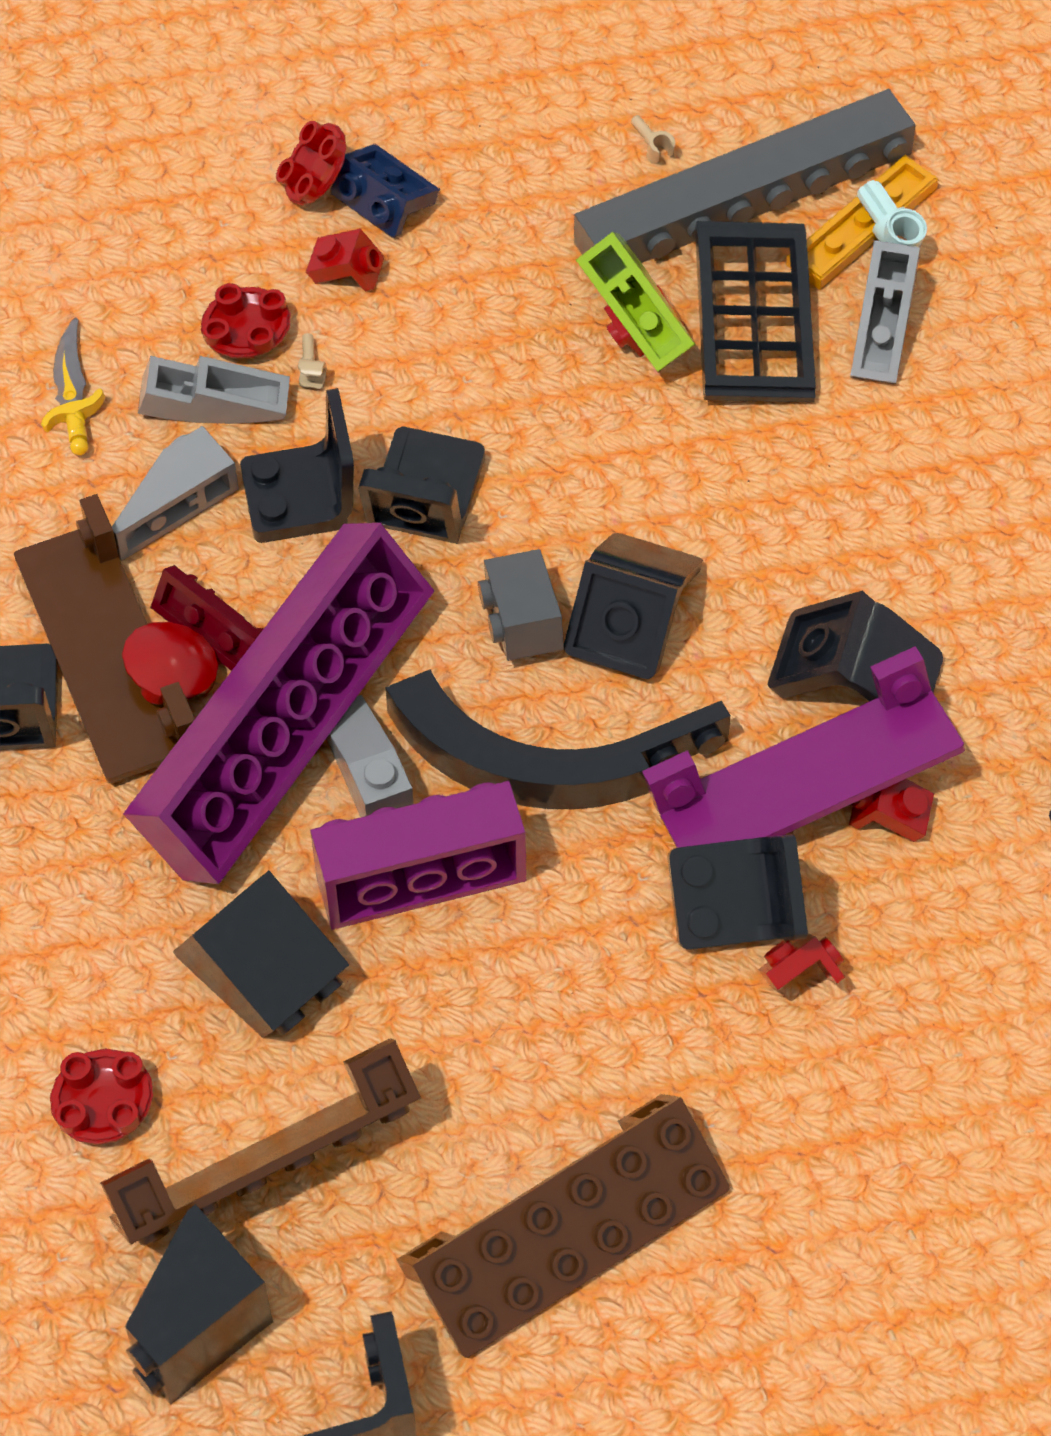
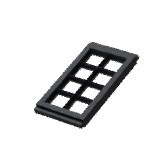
M697 221L695 237L704 400L814 402L816 398L805 224ZM713 246L747 247L748 271H714ZM756 247L790 248L791 272H757ZM715 280L749 281L750 306L716 305ZM758 281L792 282L793 307L759 306ZM717 315H751L752 341L718 340ZM760 316H794L795 342L761 341ZM718 349L753 350L754 376L720 375ZM762 350L796 351L797 377L763 376Z

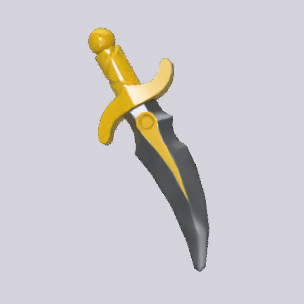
M75 318L71 320L62 335L55 354L53 375L54 383L58 387V394L55 399L60 405L46 413L41 425L44 432H50L55 425L67 423L69 443H71L70 450L73 454L82 456L88 451L89 447L85 419L93 415L101 407L105 400V394L100 388L90 397L82 399L86 381L82 374L78 357L77 328L79 320Z

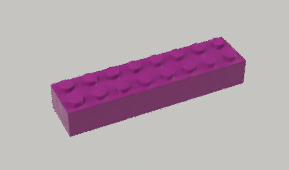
M381 523L342 525L123 813L182 880L219 884L434 593V589Z

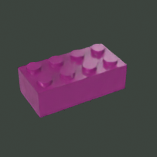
M509 781L498 784L481 783L472 787L469 791L449 796L433 795L423 799L420 803L401 808L384 807L368 816L348 821L344 819L331 820L319 828L310 830L317 882L331 930L526 882V832Z

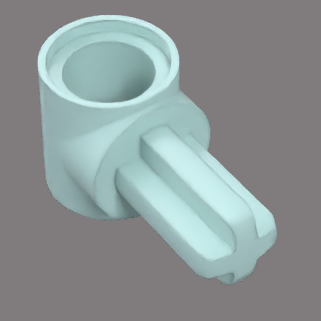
M871 180L857 191V197L876 223L872 232L878 241L914 247L921 246L927 233V224L918 212L905 207L897 208L878 181ZM897 236H901V237L905 238L906 240H902V239H900V238L897 237Z

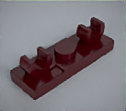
M175 565L163 569L150 608L168 622L188 626L202 635L214 649L217 660L232 671L264 628H256L246 621L244 616L216 596V591L212 588L206 590L197 583L198 577L195 575H187Z

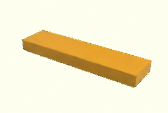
M904 155L875 181L881 183L897 208L905 207L913 210L937 189L939 178ZM857 196L806 239L809 283L819 290L872 246L874 240H878L872 232L876 223ZM789 254L787 255L786 266L791 269Z

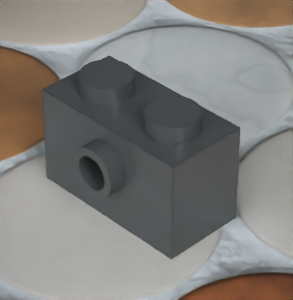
M537 549L484 560L485 580L478 581L480 601L483 609L491 608L493 614L488 615L491 638L493 643H502L507 661L564 650L562 615L541 550Z

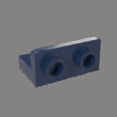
M377 144L345 154L342 168L331 187L333 196L391 237L401 235L407 214L434 205L440 191L437 186Z

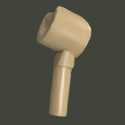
M639 115L632 118L631 123L648 144V161L651 163L659 162L660 152L658 148L665 149L670 157L673 156L675 139L670 133L666 131L653 132Z
M306 333L302 336L303 356L298 362V369L300 371L299 385L323 389L327 365L326 362L314 359V337L312 334Z

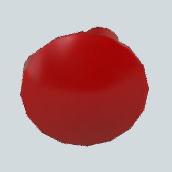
M311 120L302 127L299 134V143L294 148L290 158H286L280 163L276 172V180L285 185L286 195L291 202L301 206L313 203L324 195L336 180L342 168L347 149L346 137L340 126L331 123L321 125Z
M227 283L216 290L215 300L209 304L202 315L201 332L206 344L218 354L231 358H252L269 352L283 341L290 329L291 313L287 307L286 298L280 290H266L260 287H239L236 284Z
M173 622L148 623L133 631L126 639L122 650V659L126 672L136 685L142 688V696L150 703L156 705L163 704L160 688L179 682L186 699H192L198 695L210 692L215 683L219 665L215 651L202 635L188 626Z
M107 1048L86 1053L75 1052L66 1056L61 1062V1072L56 1077L50 1094L51 1112L61 1131L76 1141L95 1145L118 1141L135 1131L148 1115L154 1097L152 1078L144 1067L141 1058L134 1052Z

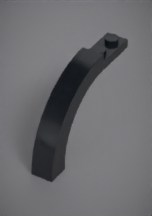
M431 669L385 687L387 713L402 736L428 763L450 779L469 789L481 783L498 784L509 781L516 804L520 806L575 810L602 807L628 801L649 793L642 773L643 770L687 750L691 756L698 753L703 755L712 753L729 741L731 715L722 700L613 744L584 749H552L520 743L500 736L468 717L452 702L442 690Z

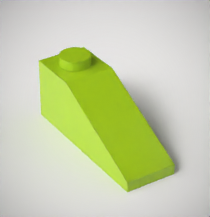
M611 232L576 259L577 263L657 372L661 371L695 345V342L645 267L620 234Z

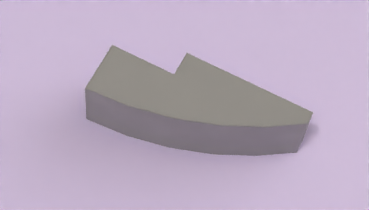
M150 356L142 377L138 414L196 423L234 424L282 420L287 410L290 377L204 356L199 357L196 366Z

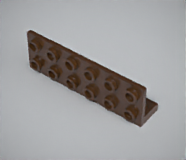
M98 494L79 500L83 519L76 521L77 530L19 549L14 552V557L105 779L108 783H114L159 767L195 718L179 682L160 688L163 704L156 705L144 699L141 694L142 688L137 686L126 672L122 659L125 641L135 629L146 625L147 622L118 557L111 524Z
M389 1038L343 1061L356 1093L165 1188L150 1158L100 1182L114 1212L109 1217L114 1228L130 1245L139 1241L140 1245L150 1244L170 1232L168 1226L183 1219L186 1212L195 1204L207 1216L219 1207L218 1200L234 1192L238 1196L252 1193L267 1183L266 1176L282 1168H285L287 1172L294 1171L312 1162L315 1159L313 1152L331 1143L333 1147L347 1145L362 1136L361 1128L377 1120H380L381 1123H388L406 1115L410 1111L408 1105L421 1099V1096L396 1041Z
M658 1095L618 1120L623 1130L621 1133L456 1236L441 1231L396 1259L406 1278L421 1284L461 1356L470 1357L729 1191L730 1185L682 1097Z

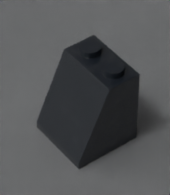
M269 870L173 951L186 967L262 1038L274 1030H277L282 1036L291 1030L306 1016L300 1008L313 996L319 1002H322L343 984L337 975L350 965Z
M196 1204L186 1212L125 1325L131 1344L126 1353L136 1366L132 1369L133 1374L151 1396L159 1391L170 1405L273 1323L265 1282Z

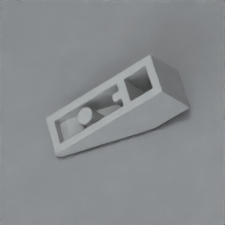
M874 240L850 377L896 384L920 258V247Z
M203 426L190 434L178 437L170 446L163 449L113 524L112 529L118 557L121 561L239 490L235 462Z
M357 696L326 739L360 817L371 815L374 811L384 807L401 808L413 805L412 786L395 748L363 696Z

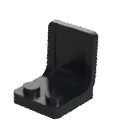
M338 388L326 390V434L320 442L311 446L246 456L241 460V473L252 532L257 542L266 543L337 531L343 524H348L347 518L353 509L354 462Z
M399 427L394 432L384 467H380L377 470L364 469L358 489L366 523H381L386 529L458 544L484 463V446L475 441L409 427Z
M613 533L585 561L564 641V651L570 656L640 678H652L660 669L679 597L683 589L700 572L703 559L625 534Z
M862 590L799 608L791 613L768 680V687L781 698H788L839 685L857 691L870 702L878 698L870 667L916 646L924 659L931 690L934 692L943 662V654L937 646L885 605L875 602Z
M48 643L0 646V750L56 747L58 663L52 647Z
M795 835L766 836L677 847L669 851L667 860L677 941L682 948L698 949L762 940L783 939L794 941L808 938Z
M392 1311L370 1315L372 1332L362 1334L371 1386L382 1384L385 1404L382 1409L370 1417L302 1436H417L414 1410Z

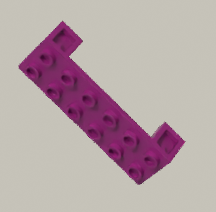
M914 646L870 667L878 698L702 779L699 777L696 765L688 750L643 770L642 773L654 806L676 848L785 835L965 751L964 742L931 690L925 662L917 647Z

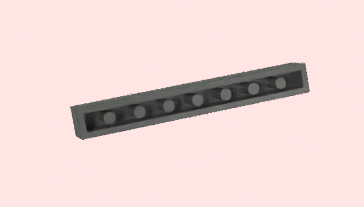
M886 89L574 214V243L583 255L611 232H615L623 237L641 263L653 258L664 257L675 249L696 242L697 221L748 222L754 217L772 210H780L789 203L811 194L822 193L829 187L848 179L859 178L868 171L885 164L896 163L904 155L912 154L916 124L891 90Z

